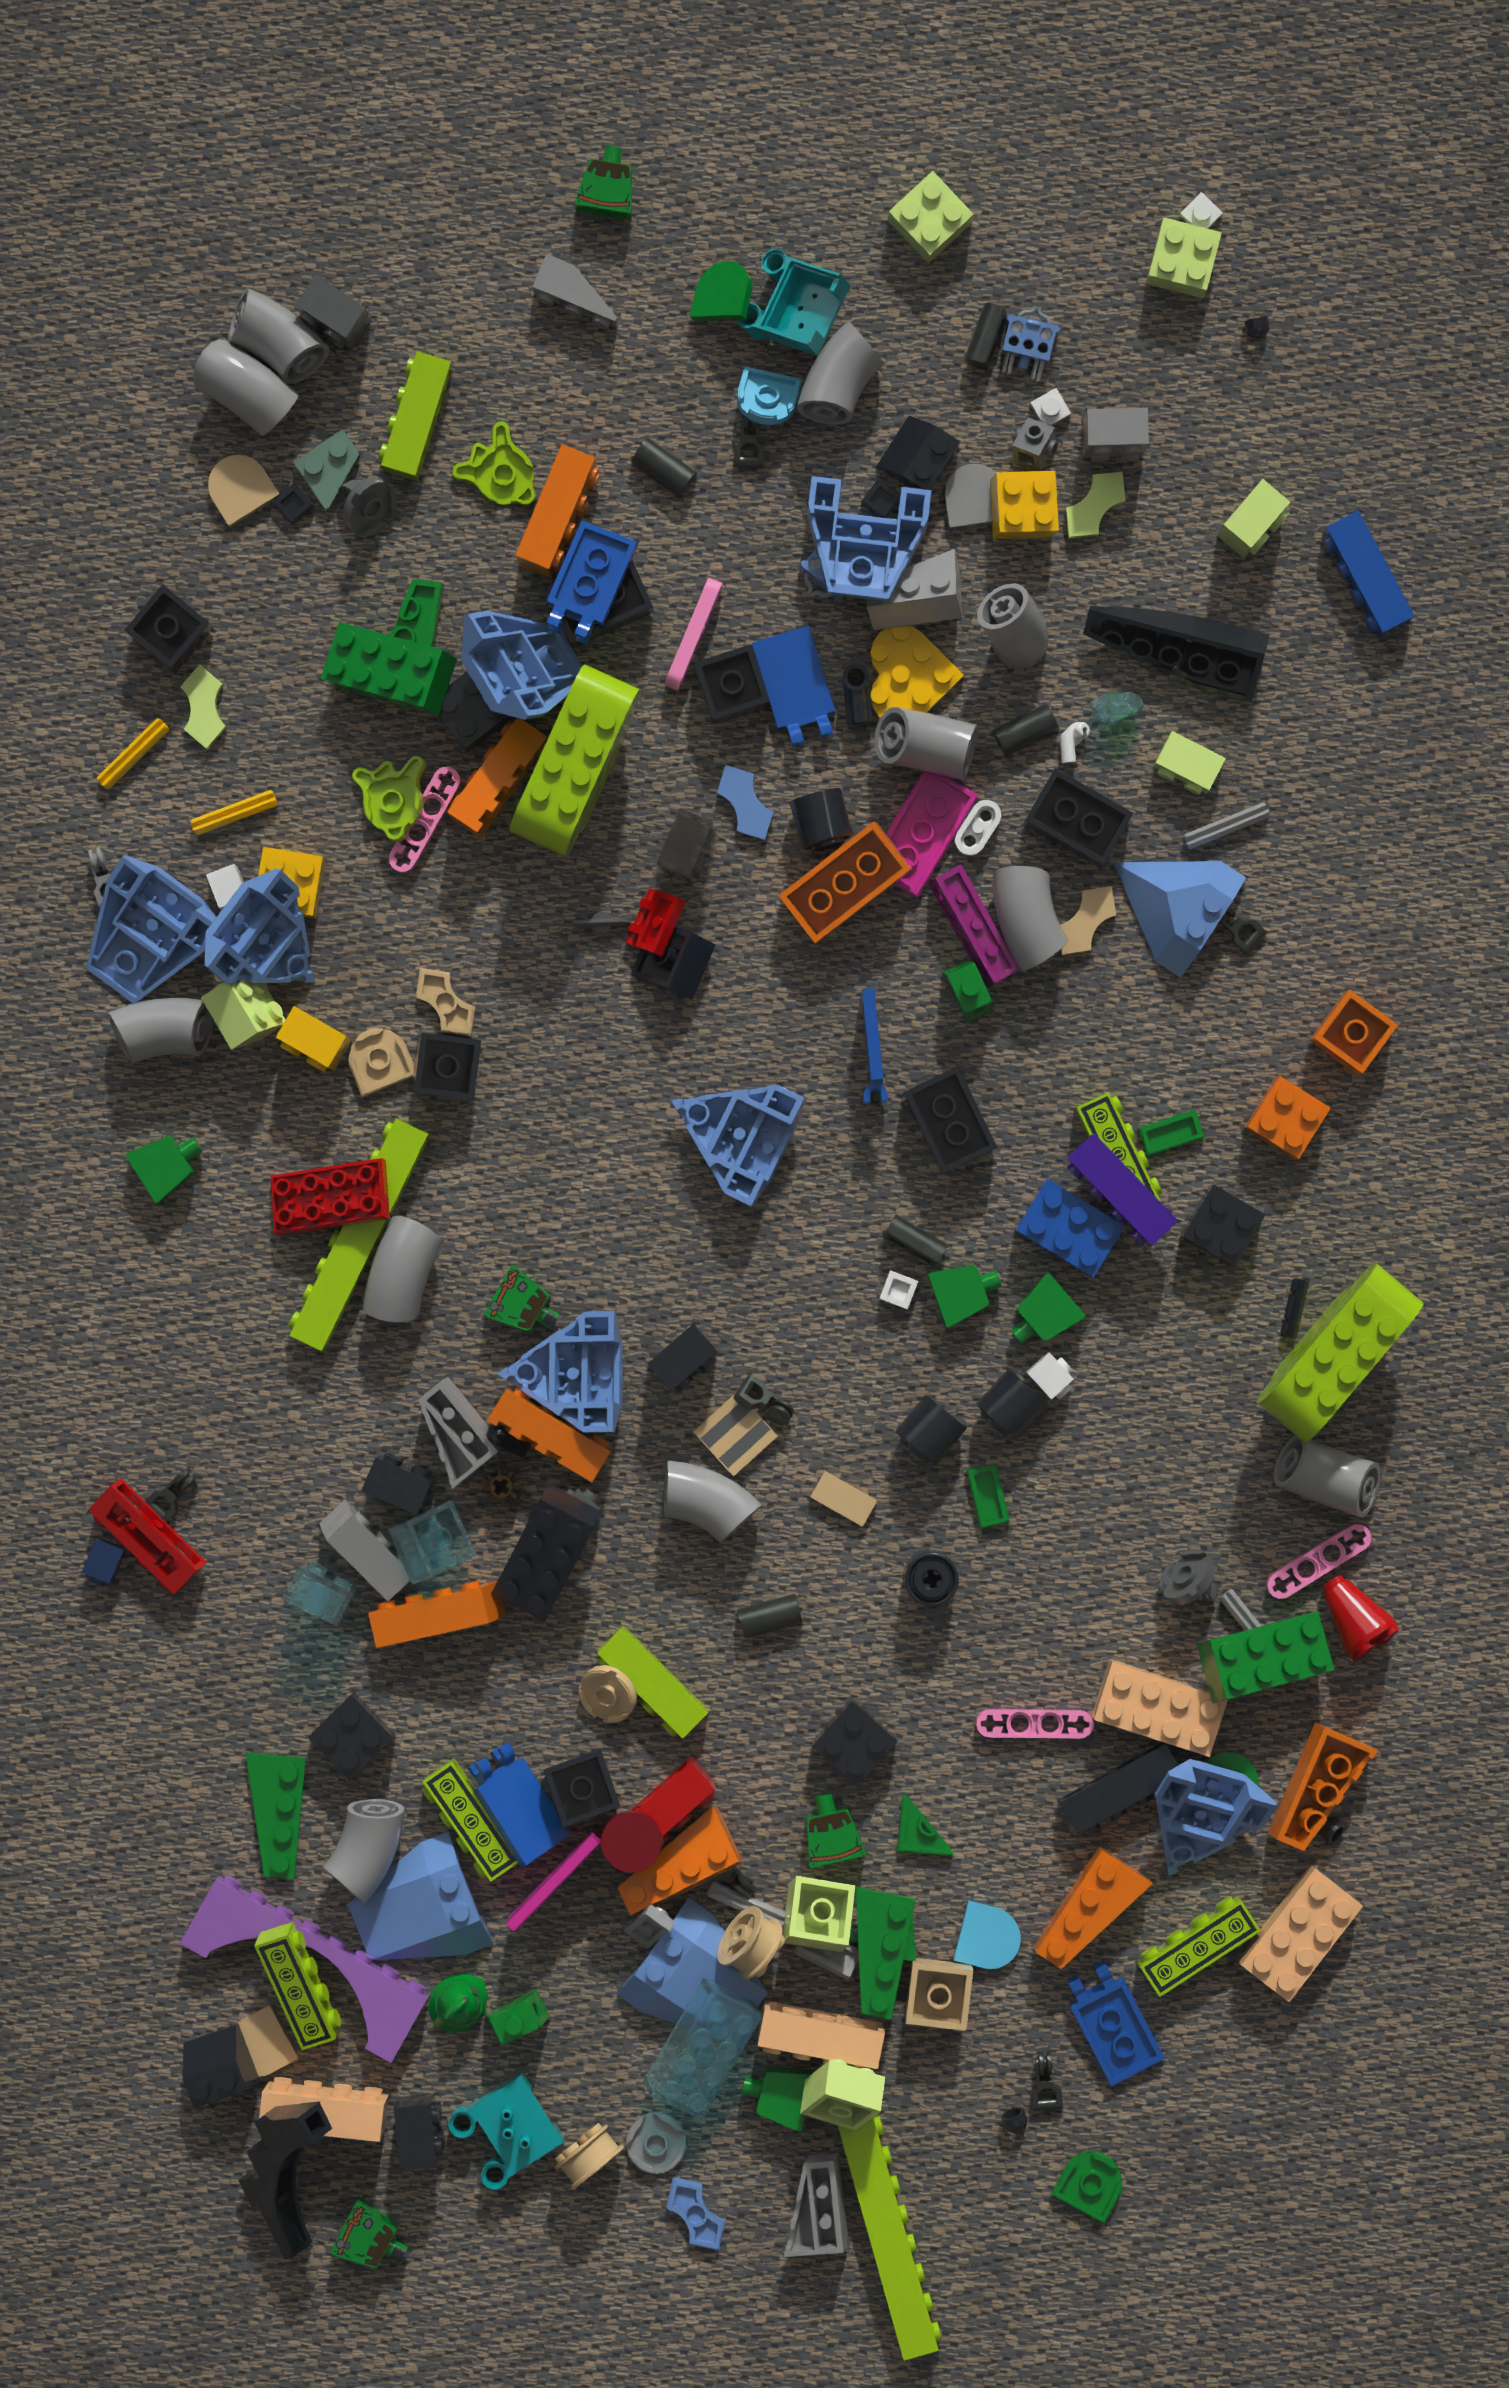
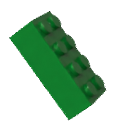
M339 622L320 679L342 690L439 716L457 658L442 649Z
M1318 1611L1196 1643L1212 1703L1334 1671Z

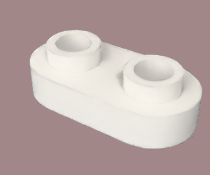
M982 800L975 804L955 836V847L962 855L974 856L980 853L1001 820V810L995 802ZM983 811L990 812L991 820L983 821L980 818V813ZM967 836H972L975 839V844L971 847L964 844V838Z

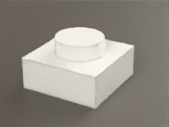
M1201 192L1180 213V217L1188 224L1209 229L1222 216L1223 212Z
M1057 388L1030 402V406L1038 420L1046 421L1051 426L1071 415Z
M890 1270L879 1299L908 1309L918 1281Z

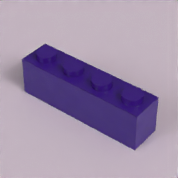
M1095 1133L1091 1134L1066 1158L1069 1162L1066 1168L1078 1180L1083 1177L1091 1185L1087 1190L1099 1202L1104 1199L1112 1207L1109 1213L1120 1224L1125 1221L1133 1229L1130 1235L1141 1246L1145 1243L1148 1246H1153L1178 1222L1170 1211Z

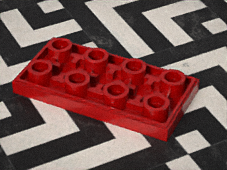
M383 1158L270 1176L274 1235L283 1236L390 1219L386 1160Z

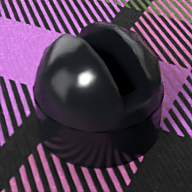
M1268 316L1244 321L1248 335L1254 339L1263 338L1269 331Z
M1329 1816L1327 1817L1326 1825L1321 1827L1319 1833L1328 1843L1332 1844L1343 1834L1346 1825L1339 1819Z
M1022 2107L1011 2108L1001 2116L1005 2128L1014 2134L1022 2132L1028 2124L1027 2116Z

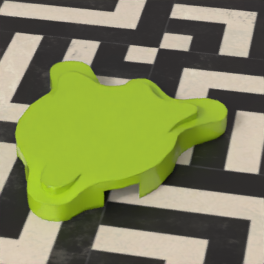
M497 422L493 426L492 445L490 447H485L481 443H475L472 447L470 459L453 466L452 475L454 479L473 484L490 502L500 505L518 504L527 507L536 500V493L533 488V465L529 457L513 444L510 429L506 422Z
M419 756L411 757L400 771H396L395 765L392 762L385 761L374 771L358 767L352 773L353 780L363 791L365 815L378 829L384 831L386 836L393 842H400L405 839L408 830L418 820L422 812L423 795L420 789V779L426 768V762Z

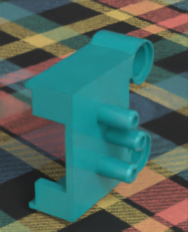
M771 249L762 257L761 266L777 286L765 312L758 305L749 303L746 320L736 321L753 339L760 340L766 338L818 356L851 285L840 273L788 257L780 249Z
M523 2071L470 2105L457 2107L453 2110L449 2119V2130L458 2138L469 2137L474 2132L478 2121L500 2157L488 2159L481 2172L483 2184L491 2190L502 2188L509 2177L564 2143L565 2136L556 2123L552 2124L531 2091L532 2085ZM459 2115H465L470 2119L471 2125L467 2128H460L456 2125L455 2118ZM491 2167H499L503 2171L504 2176L500 2179H492L488 2175L487 2170Z

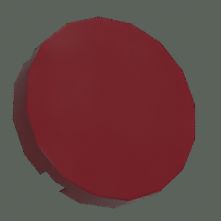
M624 1811L615 1815L607 1822L601 1835V1849L605 1859L614 1868L622 1872L637 1873L647 1869L657 1860L661 1851L662 1835L658 1825L650 1816L640 1811Z

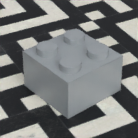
M1148 408L1087 409L1083 419L1084 457H1091L1092 462H1105L1109 460V457L1121 456V461L1139 460V456H1144L1149 445Z

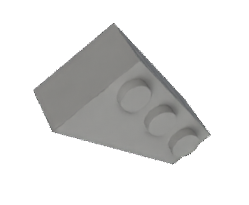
M955 549L907 567L889 601L867 599V609L873 630L962 618L961 573Z
M449 1377L441 1380L418 1399L430 1433L434 1436L439 1449L440 1459L447 1470L452 1489L503 1449L487 1439V1433L491 1429Z
M839 2153L809 2155L804 2162L784 2257L844 2253L849 2245Z

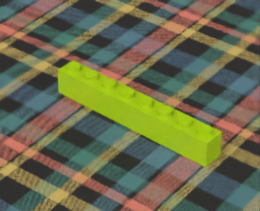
M397 1118L394 1123L388 1122L381 1136L382 1139H385L381 1149H375L370 1157V1160L378 1158L386 1160L390 1217L430 1138L429 1134ZM389 1219L343 1226L340 1232L335 1230L328 1244L332 1249L327 1259L321 1258L315 1270V1274L319 1276L314 1286L310 1284L307 1286L301 1299L305 1302L301 1312L296 1311L290 1320L288 1328L292 1329L289 1336L320 1351H325Z
M880 2116L871 2118L856 2131L838 2126L903 2360L939 2351L937 2341L942 2340L938 2322L932 2323L929 2312L933 2311L934 2308L930 2293L923 2294L920 2282H924L926 2279L921 2263L915 2264L912 2253L917 2252L913 2233L907 2235L904 2223L909 2222L905 2204L899 2205L896 2194L901 2193L897 2176H890L888 2165L893 2163L888 2145L882 2147L879 2135L885 2134Z

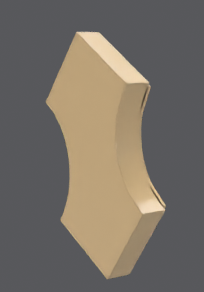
M1112 886L1081 891V904L1076 915L1069 921L1060 924L1068 939L1067 943L1060 949L1061 956L1092 950L1091 942L1096 928L1103 921L1116 916Z
M420 968L416 998L428 1002L435 1008L440 1017L441 1032L472 1036L476 1007L461 1001L455 995L450 983V972Z

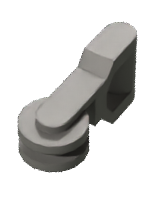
M97 847V853H94L93 849L88 850V861L97 884L93 892L98 906L101 908L103 899L101 887L107 882L111 873L98 877L97 873L100 872V866H102L103 870H107L108 865L102 848Z

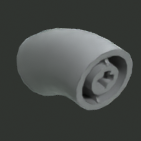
M250 288L245 289L232 318L228 342L258 357L288 384L300 382L318 370L329 354V346L318 333L280 303Z
M849 320L825 344L809 370L801 389L797 410L802 416L812 421L832 425L850 422L864 387L876 371L885 364Z
M218 339L211 342L202 351L194 368L193 380L195 387L234 413L260 436L268 433L281 421L294 405L299 395L273 371L227 340Z
M1016 583L1005 584L994 589L984 598L977 611V620L991 640L994 653L998 659L1008 667L1016 669L1029 668L1040 662L1047 651L1049 636L1044 617L1027 590L1022 585Z
M891 707L883 713L878 721L874 738L875 751L879 759L886 764L964 780L974 755L978 725L911 709Z
M1009 866L993 872L995 910L1004 941L1020 971L1031 969L1057 953L1068 941L1053 907L1050 875L1042 869L1030 866Z
M162 998L142 1001L123 1006L107 1014L120 1047L131 1065L142 1060L164 1055H191L199 1057L208 1046L214 1022L204 1002L191 998Z
M393 1216L390 1219L378 1245L369 1272L363 1301V1311L366 1314L387 1322H408L419 1316L427 1279L442 1245V1241L436 1233L410 1218Z
M1296 1436L1287 1441L1279 1454L1274 1469V1482L1277 1486L1309 1500L1362 1518L1368 1514L1373 1506L1381 1478L1380 1466L1376 1462L1348 1454L1312 1439L1304 1443Z
M666 1462L664 1482L665 1518H674L692 1523L704 1529L722 1543L762 1506L751 1493L720 1473L685 1462Z
M363 1799L349 1804L340 1840L334 1852L323 1866L338 1883L364 1905L372 1897L386 1876L400 1841L405 1809L401 1804L394 1801Z

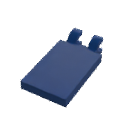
M581 521L547 599V605L553 607L546 622L549 625L548 630L560 634L565 617L579 622L574 633L577 636L576 641L587 645L592 635L594 624L604 626L636 552L638 542Z
M805 626L753 642L752 647L770 699V706L777 729L787 728L792 747L804 744L800 726L810 723H817L821 739L833 736V730L827 715L835 713V708L810 627Z
M874 988L862 989L861 1004L870 1083L863 1093V1105L870 1103L871 1092L879 1093L881 1103H885L888 1101V1094L883 1083Z
M507 1742L490 1752L493 1759L500 1766L498 1769L492 1772V1767L487 1758L477 1761L467 1769L479 1784L473 1792L522 1868L568 1837L570 1832L567 1827L562 1828L556 1809L524 1758L522 1757L515 1761L514 1750L510 1743Z
M1103 1960L1094 1965L1101 1983L1085 1990L1077 1974L1067 1979V1982L1077 1999L1070 2003L1069 2006L1112 2087L1160 2062L1165 2057L1123 1976L1114 1980Z

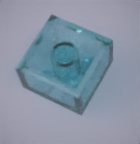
M452 1500L432 1507L387 1529L412 1585L430 1579L477 1555Z
M315 1561L309 1564H302L296 1571L283 1600L337 1627L344 1621L359 1591L353 1587L355 1582L340 1574L336 1578L327 1574L328 1568Z

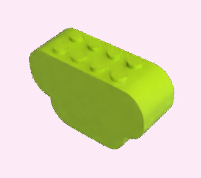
M584 664L517 806L509 831L564 857L569 855L579 833L583 831L624 743L630 720L641 694L639 688Z
M1372 1264L1350 1287L1346 1288L1331 1303L1273 1373L1272 1380L1260 1394L1256 1403L1302 1442H1308L1324 1427L1420 1312L1424 1303L1379 1264Z

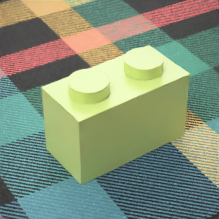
M1172 731L1153 767L1159 769L1157 774L1169 781H1173L1176 778L1185 783V789L1200 795L1201 791L1206 794L1208 793L1226 758Z

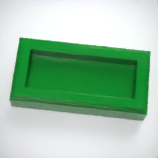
M1196 1109L1138 1128L1147 1157L1205 1138Z
M996 1463L966 1470L980 1529L1010 1522Z

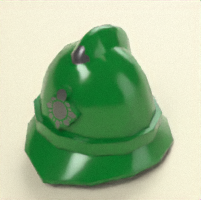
M470 1974L452 1975L442 1980L430 1994L428 2011L433 2025L449 2033L465 2032L477 2024L485 2013L488 1999L484 1980Z

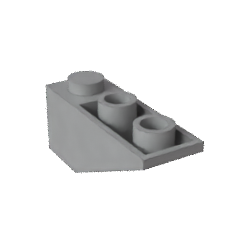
M546 254L532 286L534 294L537 295L536 299L550 306H553L554 302L565 307V312L576 317H581V314L593 318L592 323L599 327L608 329L610 325L617 328L618 320L616 315L578 269L570 263Z

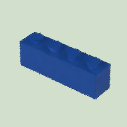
M1359 510L1327 526L1323 531L1324 537H1322V542L1328 553L1333 552L1339 562L1336 564L1337 571L1343 580L1348 579L1353 589L1350 590L1351 597L1357 606L1362 605L1367 615L1364 617V620L1370 632L1376 631L1378 637L1411 621L1415 615Z

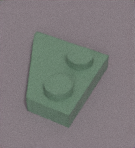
M342 429L293 463L327 512L333 506V502L338 494V488L345 484L351 469L354 468L361 455Z

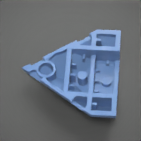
M1222 861L1113 862L1155 962L1181 978L1227 911L1246 877Z
M278 868L242 883L206 931L204 965L225 983H236V981L240 980L250 983L315 982L314 974L310 971L308 964L310 951L303 913L299 912L297 898L300 897L298 886Z
M772 1085L751 1090L745 1089L704 1095L696 1098L671 1100L719 1182L724 1194L752 1207L770 1183L797 1128L805 1098L779 1085Z
M589 1311L582 1313L571 1324L562 1330L559 1329L522 1355L521 1359L510 1367H505L497 1374L584 1433L615 1432L623 1397V1343L616 1312Z
M1189 1759L1168 1771L1155 1792L1168 1875L1171 1876L1179 1872L1178 1867L1191 1860L1196 1863L1237 1842L1236 1837L1249 1830L1254 1833L1262 1829L1276 1809V1801L1245 1774L1197 1760Z

